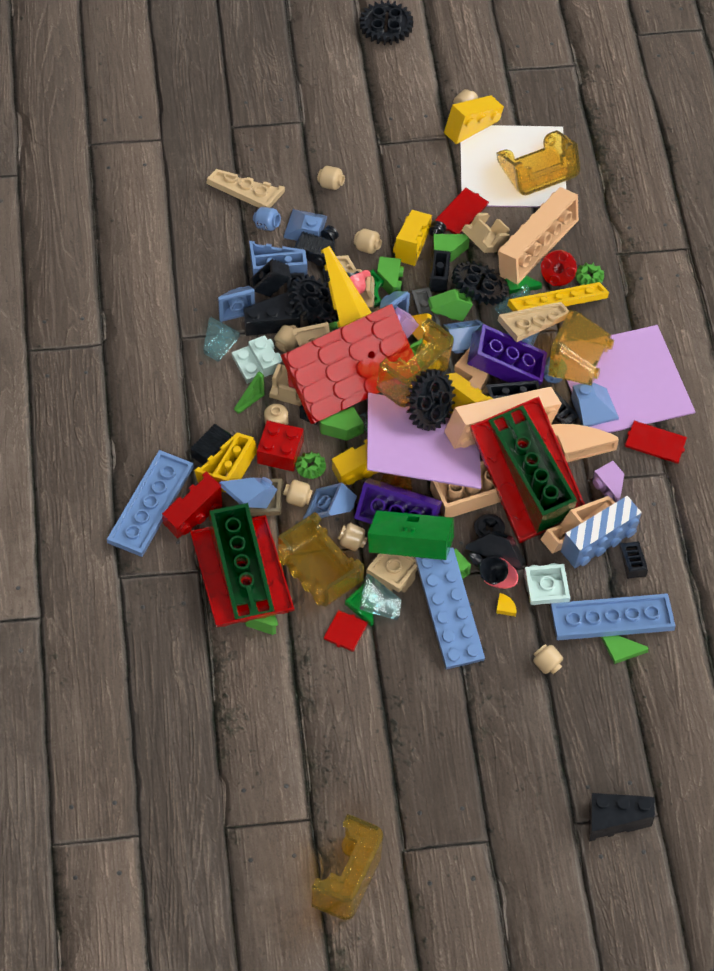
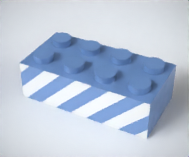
M628 496L622 498L566 532L561 553L574 568L580 565L585 566L590 562L591 558L601 556L606 549L611 546H617L625 537H632L637 531L642 512Z

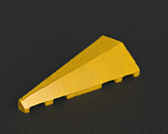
M330 246L322 249L321 253H324L326 260L325 271H328L330 278L328 285L334 310H337L338 327H342L370 314V309Z

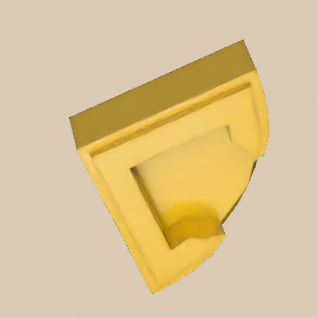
M500 593L496 613L516 617V605L510 597Z

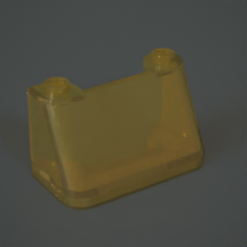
M556 130L545 136L543 149L516 159L512 151L508 149L496 152L497 161L515 189L522 195H529L572 179L579 174L580 160L577 143Z
M570 310L553 342L548 376L592 386L594 380L599 378L600 368H598V363L603 352H608L613 348L614 339H612V335L578 311Z

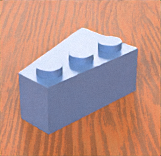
M249 241L253 276L272 258L288 264L290 274L304 273V276L307 274L305 250L285 246L277 248L272 247V244H266L265 246Z

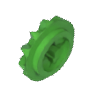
M594 262L592 264L585 263L583 266L579 265L575 277L581 285L602 283L604 271L601 270L600 266H595ZM587 271L593 274L592 278L589 274H587Z
M312 451L307 454L303 453L297 459L296 470L304 478L314 479L320 477L326 470L325 458L321 457L319 453L315 454ZM314 461V466L308 467V463Z

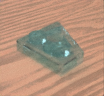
M525 284L522 286L523 289L511 294L503 302H500L499 305H496L495 310L497 313L501 314L503 312L505 314L511 311L507 306L509 299L529 296L530 288L528 285Z
M367 574L364 580L360 610L397 620L400 615L402 600L373 576Z

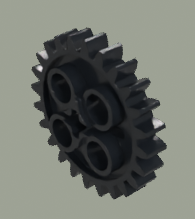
M381 0L380 4L374 2V6L369 4L368 8H364V12H361L359 20L362 34H366L365 38L371 37V42L377 40V44L383 42V45H386V42L392 45L393 41L398 44L399 39L404 41L405 37H409V33H412L414 23L411 11H407V7L402 8V4L397 6L396 1L390 4L389 0L387 3ZM386 13H389V17H388V29H387V32L385 33V32H384L385 16H386Z
M466 261V263L461 262L457 264L452 272V283L456 284V289H461L459 293H465L466 298L471 297L472 301L477 300L479 304L484 302L485 305H488V303L492 306L495 303L499 305L508 294L509 288L506 287L508 283L504 282V278L499 277L500 273H494L495 269H488V265L484 267L482 263L477 265L475 261L472 264ZM481 276H483L484 279L480 285L479 290H476V287L481 279Z
M306 274L305 277L303 275L296 277L289 285L288 292L290 294L288 297L292 299L289 303L294 304L292 309L298 310L297 315H302L303 321L307 319L309 325L312 323L316 325L337 321L339 319L337 310H334L330 289L326 287L327 283L322 284L320 278L316 280L314 276L310 278Z
M426 369V372L421 371V376L416 375V382H411L413 388H408L411 393L406 396L409 399L406 406L410 408L406 412L411 414L409 420H413L412 424L416 425L418 429L435 431L436 428H441V424H446L445 418L450 419L448 413L449 411L453 412L451 405L455 404V402L452 401V398L456 394H452V391L455 387L450 386L453 381L449 380V375L445 374L444 371Z

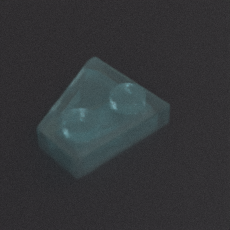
M210 317L203 349L204 354L219 362L239 339L240 333Z

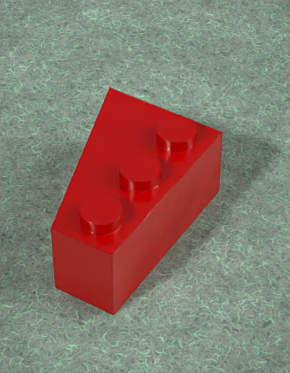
M207 471L202 475L204 478L196 486L192 484L189 487L191 491L183 499L179 497L162 513L163 524L177 539L182 535L188 534L197 524H202L209 516L210 510L222 507L221 485Z

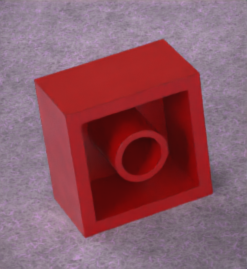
M267 420L257 449V464L294 472L304 442V429Z

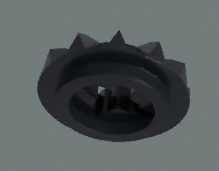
M484 514L477 518L474 524L476 536L479 537L491 532L490 530L486 531V526L493 527V531L496 530L501 533L505 531L503 520L494 514Z

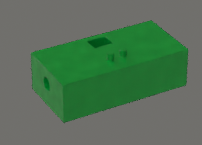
M377 510L368 532L369 553L447 560L454 539V519L451 517Z

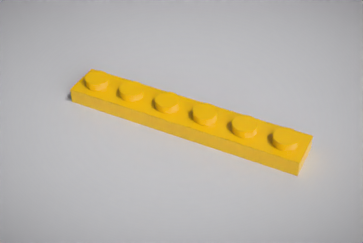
M600 282L509 299L507 306L513 312L562 302L564 306L606 299L609 292Z

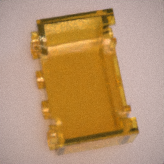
M427 318L422 323V329L424 330L422 344L417 348L416 355L406 363L399 358L396 362H389L385 358L380 363L376 389L401 407H408L406 403L409 402V399L406 396L411 393L408 388H413L411 382L417 381L416 375L421 376V371L426 372V369H438L445 372L449 367L454 338L430 318Z
M314 512L278 536V557L281 564H286L289 568L291 575L301 581L304 590L313 595L315 602L319 606L326 607L363 582L364 565L359 559L355 561L352 557L348 559L327 535V529L319 525L321 517Z
M347 814L343 822L345 837L342 841V851L350 857L341 877L330 873L329 877L325 880L316 878L312 886V907L343 920H349L356 914L381 860L383 831L381 828Z

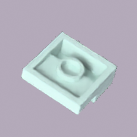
M265 335L248 341L247 347L232 352V358L247 384L252 382L259 371L264 377L274 374L277 365L282 363L279 352L275 353L273 350L275 349L273 341L271 339L267 340Z
M552 563L544 566L531 565L525 567L524 578L530 605L570 602L564 564Z

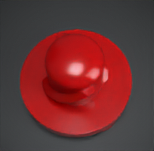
M564 250L549 252L541 263L542 276L552 286H563L570 283L577 272L576 260L570 253Z

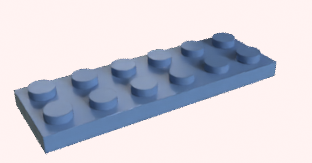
M159 450L109 534L107 543L142 557L163 522L162 513L175 501L193 470L194 463Z
M450 548L447 560L415 557L445 668L450 669L484 661L485 656L454 548Z
M668 594L551 603L550 607L557 640L675 631V622Z

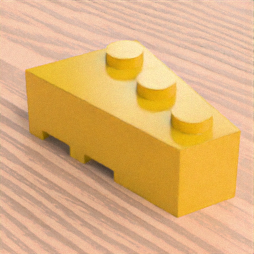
M492 95L452 104L444 134L455 144H458L498 122L504 106Z
M411 210L396 237L393 248L395 258L401 259L402 263L416 265L429 234L432 215Z
M458 373L447 374L449 375V380L453 381L450 386L455 387L452 391V394H456L452 398V401L455 402V404L451 405L453 411L455 407L493 399L482 394V390L479 388L475 389L472 387L471 383Z
M238 432L220 447L221 450L217 454L211 455L207 459L208 462L201 468L197 467L194 470L198 483L204 478L202 475L206 471L218 483L242 479L257 453L254 437Z
M367 439L364 440L365 444L357 449L352 447L332 458V470L339 483L351 485L360 479L369 478L373 474L379 473L367 470Z

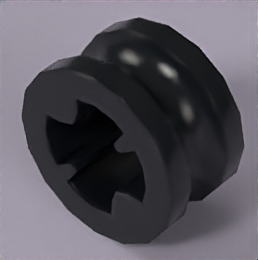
M433 221L429 228V233L433 237L434 234H444L446 231V225L440 221Z
M330 225L321 231V235L325 239L333 241L339 237L337 230Z

